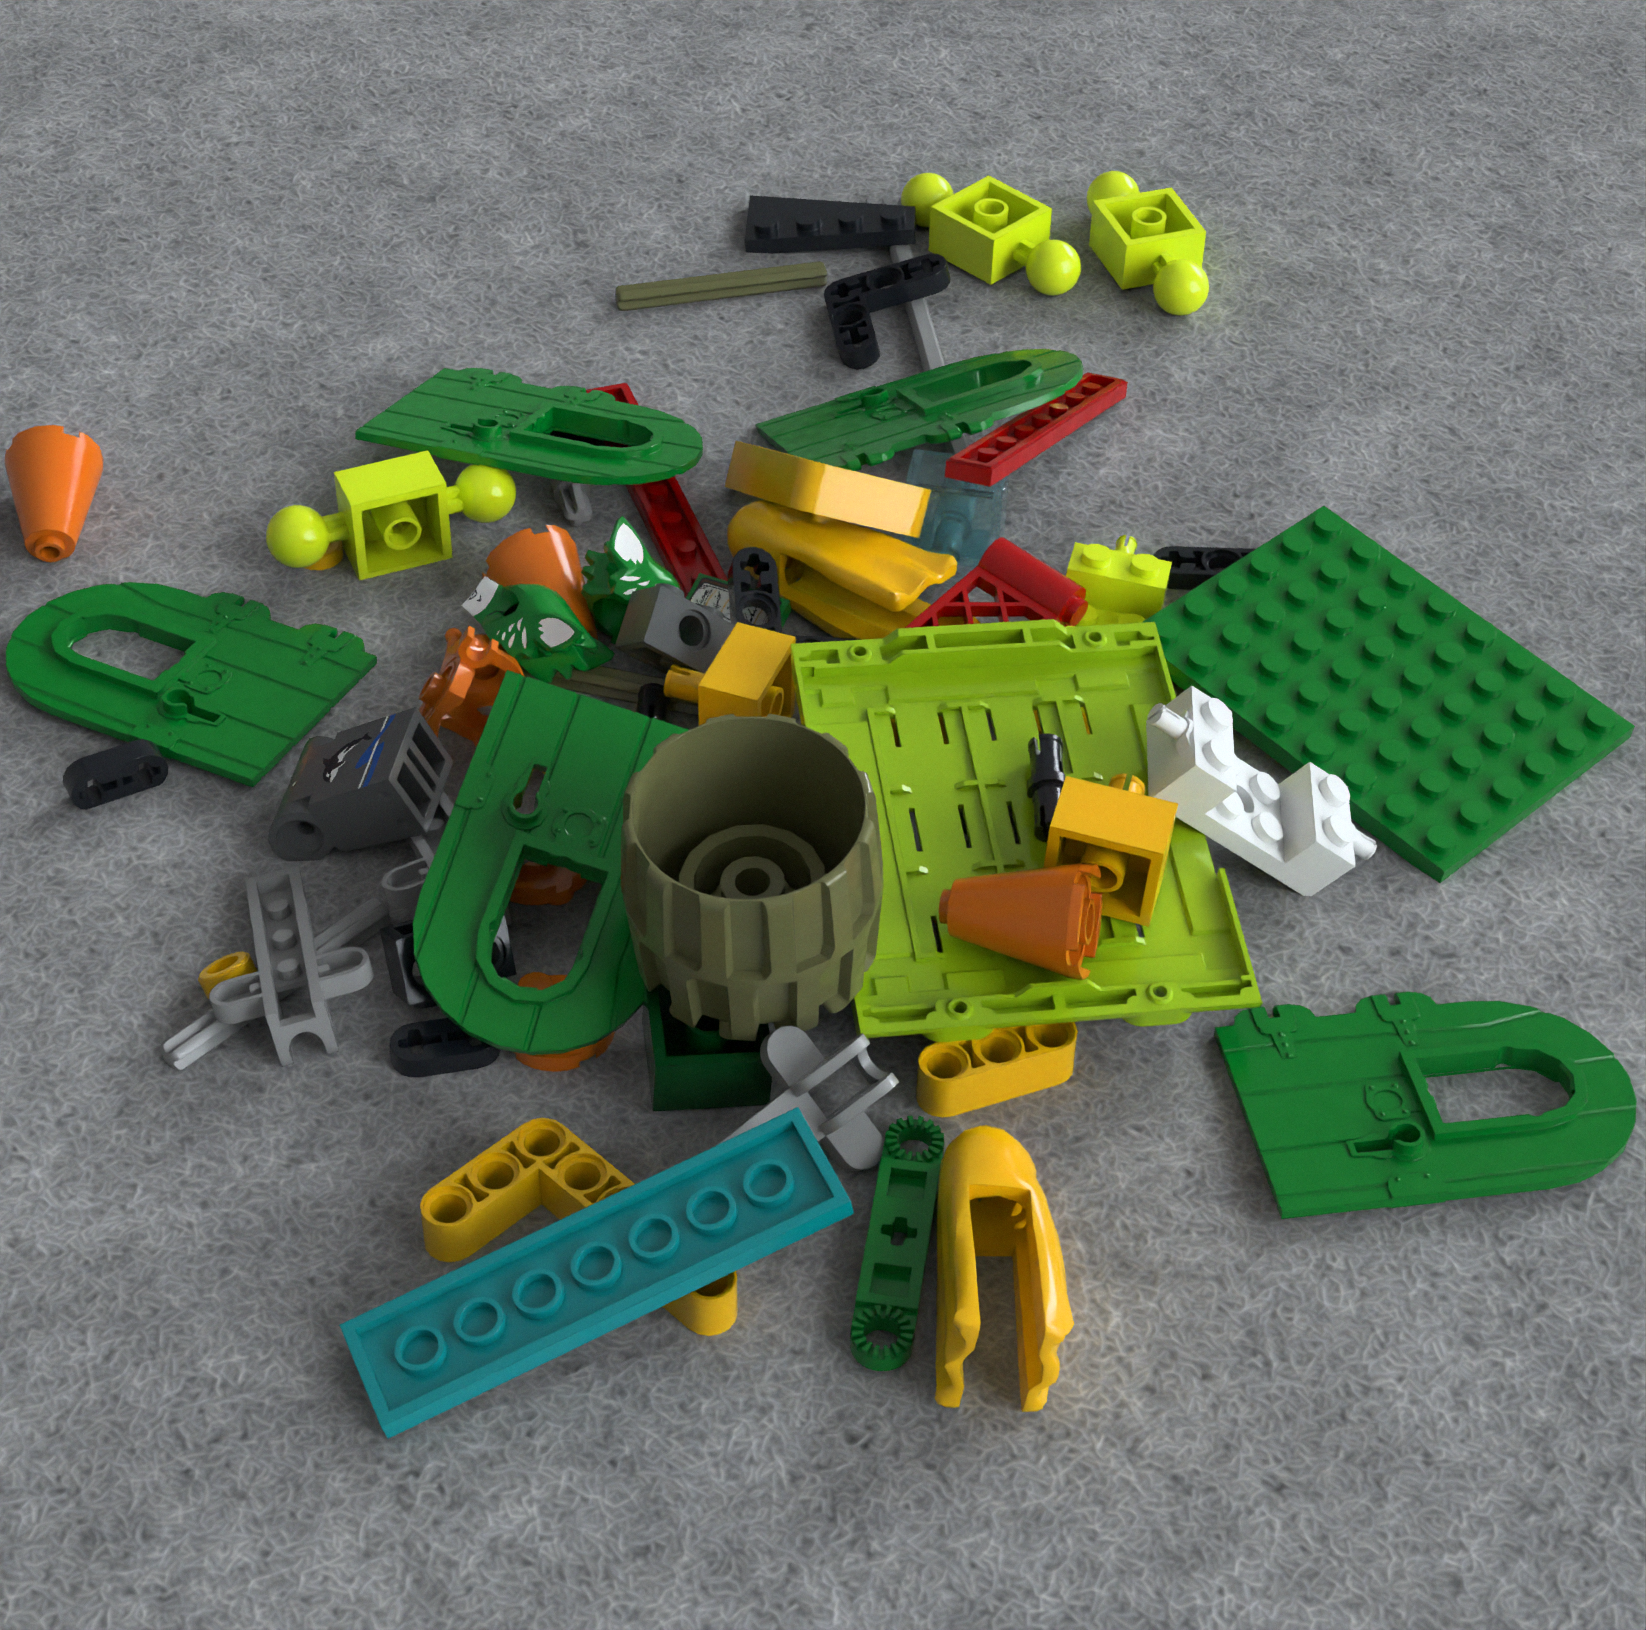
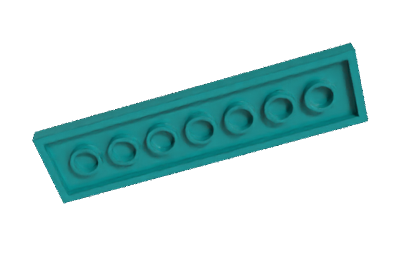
M796 1107L350 1319L339 1326L379 1424L387 1439L828 1227L854 1214L849 1196L799 1107Z

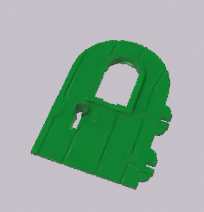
M1023 349L993 353L951 363L877 387L872 386L834 398L835 400L757 423L755 426L758 433L780 452L858 471L865 464L870 467L881 464L895 456V452L924 443L951 442L962 438L963 433L973 435L982 432L994 425V421L1025 412L1052 401L1077 385L1083 377L1082 361L1075 354L1061 350Z
M444 368L385 409V412H381L355 431V439L416 452L428 450L431 455H436L439 458L591 485H632L665 480L674 477L676 474H683L693 468L703 455L702 437L691 425L685 424L682 419L665 412L615 401V397L612 394L604 391L592 390L587 393L585 388L578 386H557L551 389L522 383V379L519 376L511 373L499 372L494 375L493 370L485 368H465L462 370ZM554 430L632 447L594 446L590 443L550 436L548 434Z
M124 582L117 585L101 584L72 591L48 601L45 606L42 605L30 613L13 631L6 647V670L15 690L28 703L53 716L125 742L141 739L149 740L157 745L163 757L172 758L254 787L377 664V656L365 652L363 640L355 634L343 631L337 637V628L325 624H309L300 629L271 620L270 610L263 603L249 600L241 607L245 599L234 593H214L205 598L185 590L160 584ZM110 629L122 632H136L140 637L183 651L184 656L169 670L165 669L157 678L150 680L82 656L71 648L74 643L87 637L89 633Z
M509 670L506 671L420 891L413 920L414 957L424 987L441 1012L466 1034L501 1050L528 1055L561 1054L596 1044L612 1032L623 1027L643 1005L644 982L639 974L621 890L623 797L632 774L643 769L653 756V748L672 734H682L689 729L655 718H649L646 715L582 694L579 695L576 692L530 677H524ZM534 769L545 772L539 791L535 795L534 812L521 814L516 811V809L522 806L523 797ZM524 860L546 867L548 864L565 867L572 872L581 874L580 878L602 885L572 969L563 981L543 990L533 987H519L507 978H501L491 962L493 943Z
M1400 992L1394 994L1396 1005H1390L1385 994L1371 995L1360 999L1355 1006V1012L1348 1014L1316 1017L1310 1009L1301 1005L1283 1004L1274 1005L1272 1009L1274 1017L1269 1018L1264 1006L1249 1008L1240 1011L1234 1017L1233 1025L1215 1027L1214 1036L1224 1059V1064L1236 1097L1239 1100L1240 1108L1281 1219L1386 1207L1397 1208L1442 1203L1449 1200L1547 1190L1580 1183L1603 1171L1624 1152L1636 1123L1637 1099L1628 1073L1618 1059L1615 1058L1614 1053L1586 1030L1563 1017L1544 1013L1532 1006L1502 1001H1464L1436 1004L1431 997L1422 993ZM1499 1064L1508 1065V1067L1495 1068ZM1504 1069L1531 1070L1554 1082H1559L1569 1095V1101L1565 1106L1544 1112L1540 1116L1525 1114L1443 1123L1434 1097L1428 1092V1083L1425 1078Z

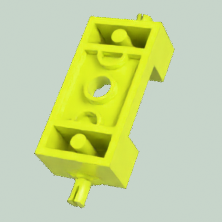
M1126 535L1120 536L1116 541L1115 550H1111L1101 544L1087 545L1075 542L1066 576L1085 588L1086 596L1084 600L1088 602V608L1076 626L1066 627L1141 623L1163 609L1172 562L1160 560L1150 554H1134L1137 548V541L1132 536L1129 537L1127 546H1125ZM1080 707L1081 712L1085 713L1084 707Z

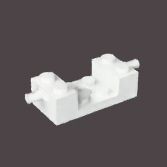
M1190 686L1167 705L1158 703L1150 710L1146 720L1149 796L1178 803L1176 817L1303 896H1313L1354 868V854L1362 860H1367L1376 851V841L1355 829L1354 824L1351 823L1350 793L1348 786L1339 777L1333 774L1329 775L1309 762L1278 784L1269 774L1259 772L1237 758L1234 754L1232 711L1219 699L1211 698L1194 686Z

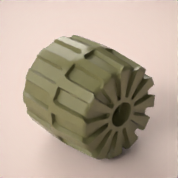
M734 714L709 718L705 724L682 734H672L653 748V756L643 769L632 774L623 797L621 890L639 974L649 992L661 984L670 992L672 1003L669 1011L673 1017L694 1028L700 1017L705 1015L719 1020L720 1037L730 1040L756 1041L759 1024L773 1023L775 1029L783 1026H794L803 1031L818 1026L820 1005L830 1013H837L845 1008L862 989L864 972L870 968L876 957L883 895V861L877 804L868 774L857 769L849 758L848 748L829 733L821 734L796 723L795 718L768 714L766 717H736Z

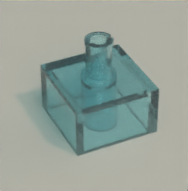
M914 449L905 483L930 489L931 493L920 538L903 535L902 541L925 551L952 555L957 561V566L976 567L987 548L996 539L1005 535L1009 475L991 487L944 477L946 460L955 454Z

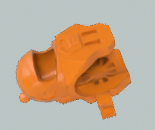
M468 625L463 634L457 628H450L446 631L445 640L447 646L439 674L433 672L420 692L419 700L423 701L419 708V712L437 738L440 726L473 741L477 747L489 715H482L477 708L493 706L507 670L522 676L524 674L517 659L510 656L501 644L498 646V641L494 639L490 641L487 634H474L475 628Z

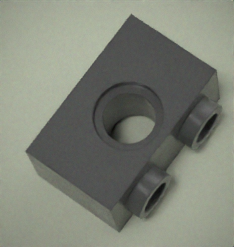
M657 583L654 587L632 591L615 648L666 675L668 670H671L673 664L706 673L735 625L724 620V614L718 609L706 605H697L684 598V592L681 589L670 584Z

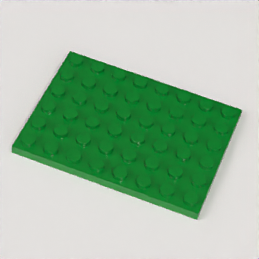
M1325 506L1314 511L1141 622H1155L1170 677L1176 685L1184 691L1190 686H1194L1207 696L1222 701L1232 711L1233 728L1291 773H1295L1311 762L1329 775L1333 774L1339 777L1348 786L1351 819L1411 865L1439 883L1628 740L1635 727L1611 708Z

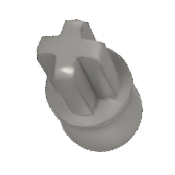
M549 478L550 485L553 488L554 500L562 507L564 518L569 519L570 524L574 527H580L582 522L590 521L592 518V509L589 502L591 497L590 485Z

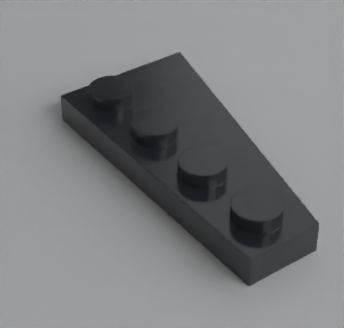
M750 195L744 240L746 253L773 254L916 244L915 206Z

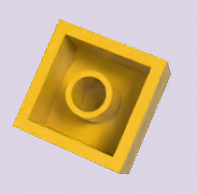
M737 622L706 673L673 664L665 678L664 695L669 698L674 697L697 703L699 726L705 724L709 718L734 714L736 717H766L768 714H775L792 718L795 712V688L791 669V644H796V637Z
M1125 773L1113 776L1109 786L1066 776L1050 824L1043 868L1076 863L1097 864L1101 872V879L1090 878L1091 892L1102 893L1101 915L1149 927L1164 876L1178 803L1144 795L1145 785L1142 780L1132 775L1128 791L1123 790L1127 777Z

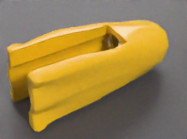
M767 500L755 501L741 507L734 514L727 527V544L733 558L738 551L746 547H757L768 552L775 560L777 566L779 597L790 600L791 609L826 633L838 638L879 639L886 637L897 628H905L931 605L918 599L919 595L933 584L944 583L956 575L957 561L952 555L925 551L870 528L789 508ZM745 567V570L749 571L750 575L758 581L760 575L754 573V568Z
M988 1125L977 1126L964 1130L950 1142L940 1166L937 1214L935 1400L937 1404L944 1407L955 1408L960 1405L964 1390L963 1361L975 1350L981 1324L975 1256H1012L1022 1412H1035L1043 1409L1047 1402L1049 1386L1054 1384L1059 1377L1060 1362L1056 1352L1060 1343L1063 1342L1065 1336L1074 1325L1067 1295L1062 1250L1046 1196L1036 1179V1168L1029 1152L1004 1129Z

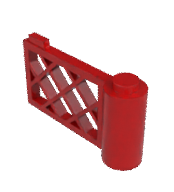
M999 537L987 548L978 565L905 628L939 626L938 619L941 617H963L964 624H974L973 617H998L999 622H1009L1008 617H1025L1029 620L1054 619L1064 627L1076 626L1088 608V602L1084 600L1086 590L1083 586L1006 538ZM978 587L994 597L995 602H969L968 594Z

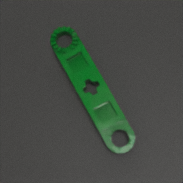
M907 1116V1120L900 1118L897 1119L896 1124L892 1123L889 1125V1130L885 1133L850 1332V1350L853 1357L862 1366L875 1371H890L901 1367L908 1361L913 1351L937 1201L940 1166L944 1156V1133H941L939 1125L934 1126V1121L929 1119L926 1122L922 1116H918V1119H913V1116ZM908 1140H918L924 1142L929 1147L928 1151L926 1149L923 1150L922 1155L920 1152H916V1156H912V1151L906 1154L904 1148L900 1150V1144ZM894 1232L906 1234L903 1245L896 1246L891 1244ZM876 1330H886L895 1334L898 1339L896 1344H890V1348L887 1345H883V1349H880V1345L876 1344L874 1348L872 1347V1342L869 1341L867 1343L866 1336Z

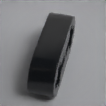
M135 740L74 761L67 767L63 775V785L74 805L80 809L87 810L161 785L168 775V765L156 744L149 740ZM143 763L144 768L139 770V765ZM93 779V785L88 787L87 782Z
M449 1018L403 1025L392 1034L389 1044L391 1063L394 1069L407 1077H427L486 1067L496 1061L500 1054V1049L480 1041L481 1044L470 1046L467 1039L472 1038V1036L466 1034ZM421 1046L423 1053L412 1054L410 1047Z

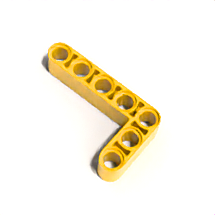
M735 441L724 486L789 508L915 538H920L931 493L930 489L824 464Z
M1075 1022L994 1028L988 1036L979 1040L936 1042L925 1047L918 1059L916 1100L919 1107L932 1116L951 1117L1050 1088L1067 1081L1071 1077L1074 1068L1078 1034Z
M549 1118L532 1119L523 1123L423 1195L420 1210L425 1249L431 1257L438 1261H461L471 1256L541 1204L561 1220L635 1183L562 1123ZM736 1271L662 1307L688 1329L697 1334L706 1336L719 1335L729 1330L736 1321Z

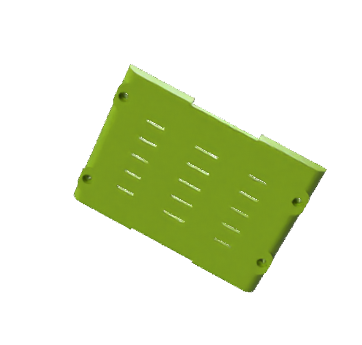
M1054 619L913 627L897 628L886 637L879 639L791 644V669L801 725L821 734L829 733L848 748L849 758L857 769L868 774L876 797L883 861V895L876 957L870 968L864 972L862 989L851 1001L857 1036L862 1033L866 1038L922 1034L935 1042L970 1041L985 1038L994 1028L1122 1018L1125 1022L1134 1026L1147 1027L1182 1023L1194 1012L1261 1007L1263 1002L1225 868H1219L1216 876L1205 835L1175 817L1163 880L1149 927L1140 925L1142 937H1139L1135 923L1101 915V927L1095 958L1084 957L1081 967L1091 970L1089 976L1084 980L1072 979L949 935L947 924H942L939 921L941 894L944 889L951 890L952 884L956 879L1044 867L1047 843L1041 842L1034 836V807L1032 798L1029 799L1027 796V780L1031 776L1028 742L1031 738L1035 737L1038 740V750H1040L1039 732L1033 710H1037L1042 734H1054L1063 741L1065 777L1069 776L1109 786L1113 776L1125 773L1127 777L1123 790L1128 791L1132 775L1142 780L1145 785L1144 795L1149 796L1147 716L1156 704L1162 703L1167 705L1176 698L1155 622L1064 627ZM1080 707H1084L1090 734H1087ZM986 713H990L996 741H992ZM938 716L943 718L948 744H944ZM891 719H895L900 747H896ZM1011 805L1016 831L1019 839V844L1015 843L1013 829L1007 806ZM958 809L963 810L971 848L966 847ZM909 812L914 813L921 851H917ZM931 920L936 921L942 952L937 951Z

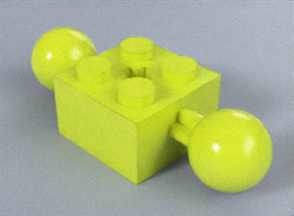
M1108 171L1097 176L1090 184L1086 197L1088 209L1092 214L1089 246L1119 287L1124 290L1153 284L1155 300L1164 311L1178 316L1188 315L1197 311L1206 301L1209 292V281L1205 271L1202 269L1206 230L1172 187L1140 193L1136 182L1126 173Z
M935 173L918 174L911 178L904 186L901 194V205L915 206L916 225L930 227L928 251L943 256L946 261L990 285L1024 266L1026 267V275L1030 284L1038 292L1045 295L1056 296L1064 294L1077 283L1081 272L1080 258L1076 250L1068 243L1061 240H1049L1052 208L989 175L955 194L949 182Z
M429 451L418 452L334 472L338 513L321 516L317 511L307 506L292 505L279 510L269 521L266 530V543L272 556L278 562L292 568H305L315 564L324 556L329 543L342 540L343 549L360 581L453 558L449 515L462 512L466 517L476 522L491 523L498 521L512 509L516 499V486L511 474L505 469L471 464L459 474L455 485L447 487Z

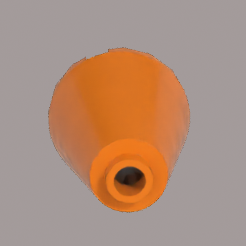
M34 426L19 432L12 439L10 448L6 449L5 468L25 548L32 556L45 562L59 561L62 558L69 557L74 552L103 472L104 459L100 447L88 435L80 431L78 438L65 434L63 426Z
M545 525L549 532L534 534L531 528H527L504 539L490 552L486 559L489 569L487 574L482 572V579L486 576L504 587L515 584H540L556 591L566 601L587 632L598 640L594 618L581 593L585 580L581 573L582 567L577 546L567 530L555 525Z
M1076 863L959 878L953 882L951 890L944 889L941 894L939 921L942 924H947L949 935L1072 979L1084 980L1089 976L1091 970L1081 967L1084 957L1095 958L1102 914V893L1091 892L1090 878L1101 879V872L1097 864Z

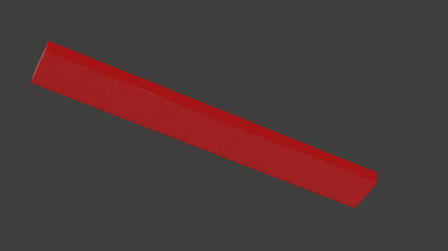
M1089 372L1083 374L1082 379L1077 385L1065 391V394L1022 412L947 459L944 477L991 487L1124 399L1128 382L1124 379Z
M627 383L586 390L587 393L592 390L604 391L612 394L615 397V401L638 405ZM603 440L605 445L609 447H632ZM675 476L655 482L625 485L666 569L679 583L680 589L684 592V598L687 597L699 573L728 581Z

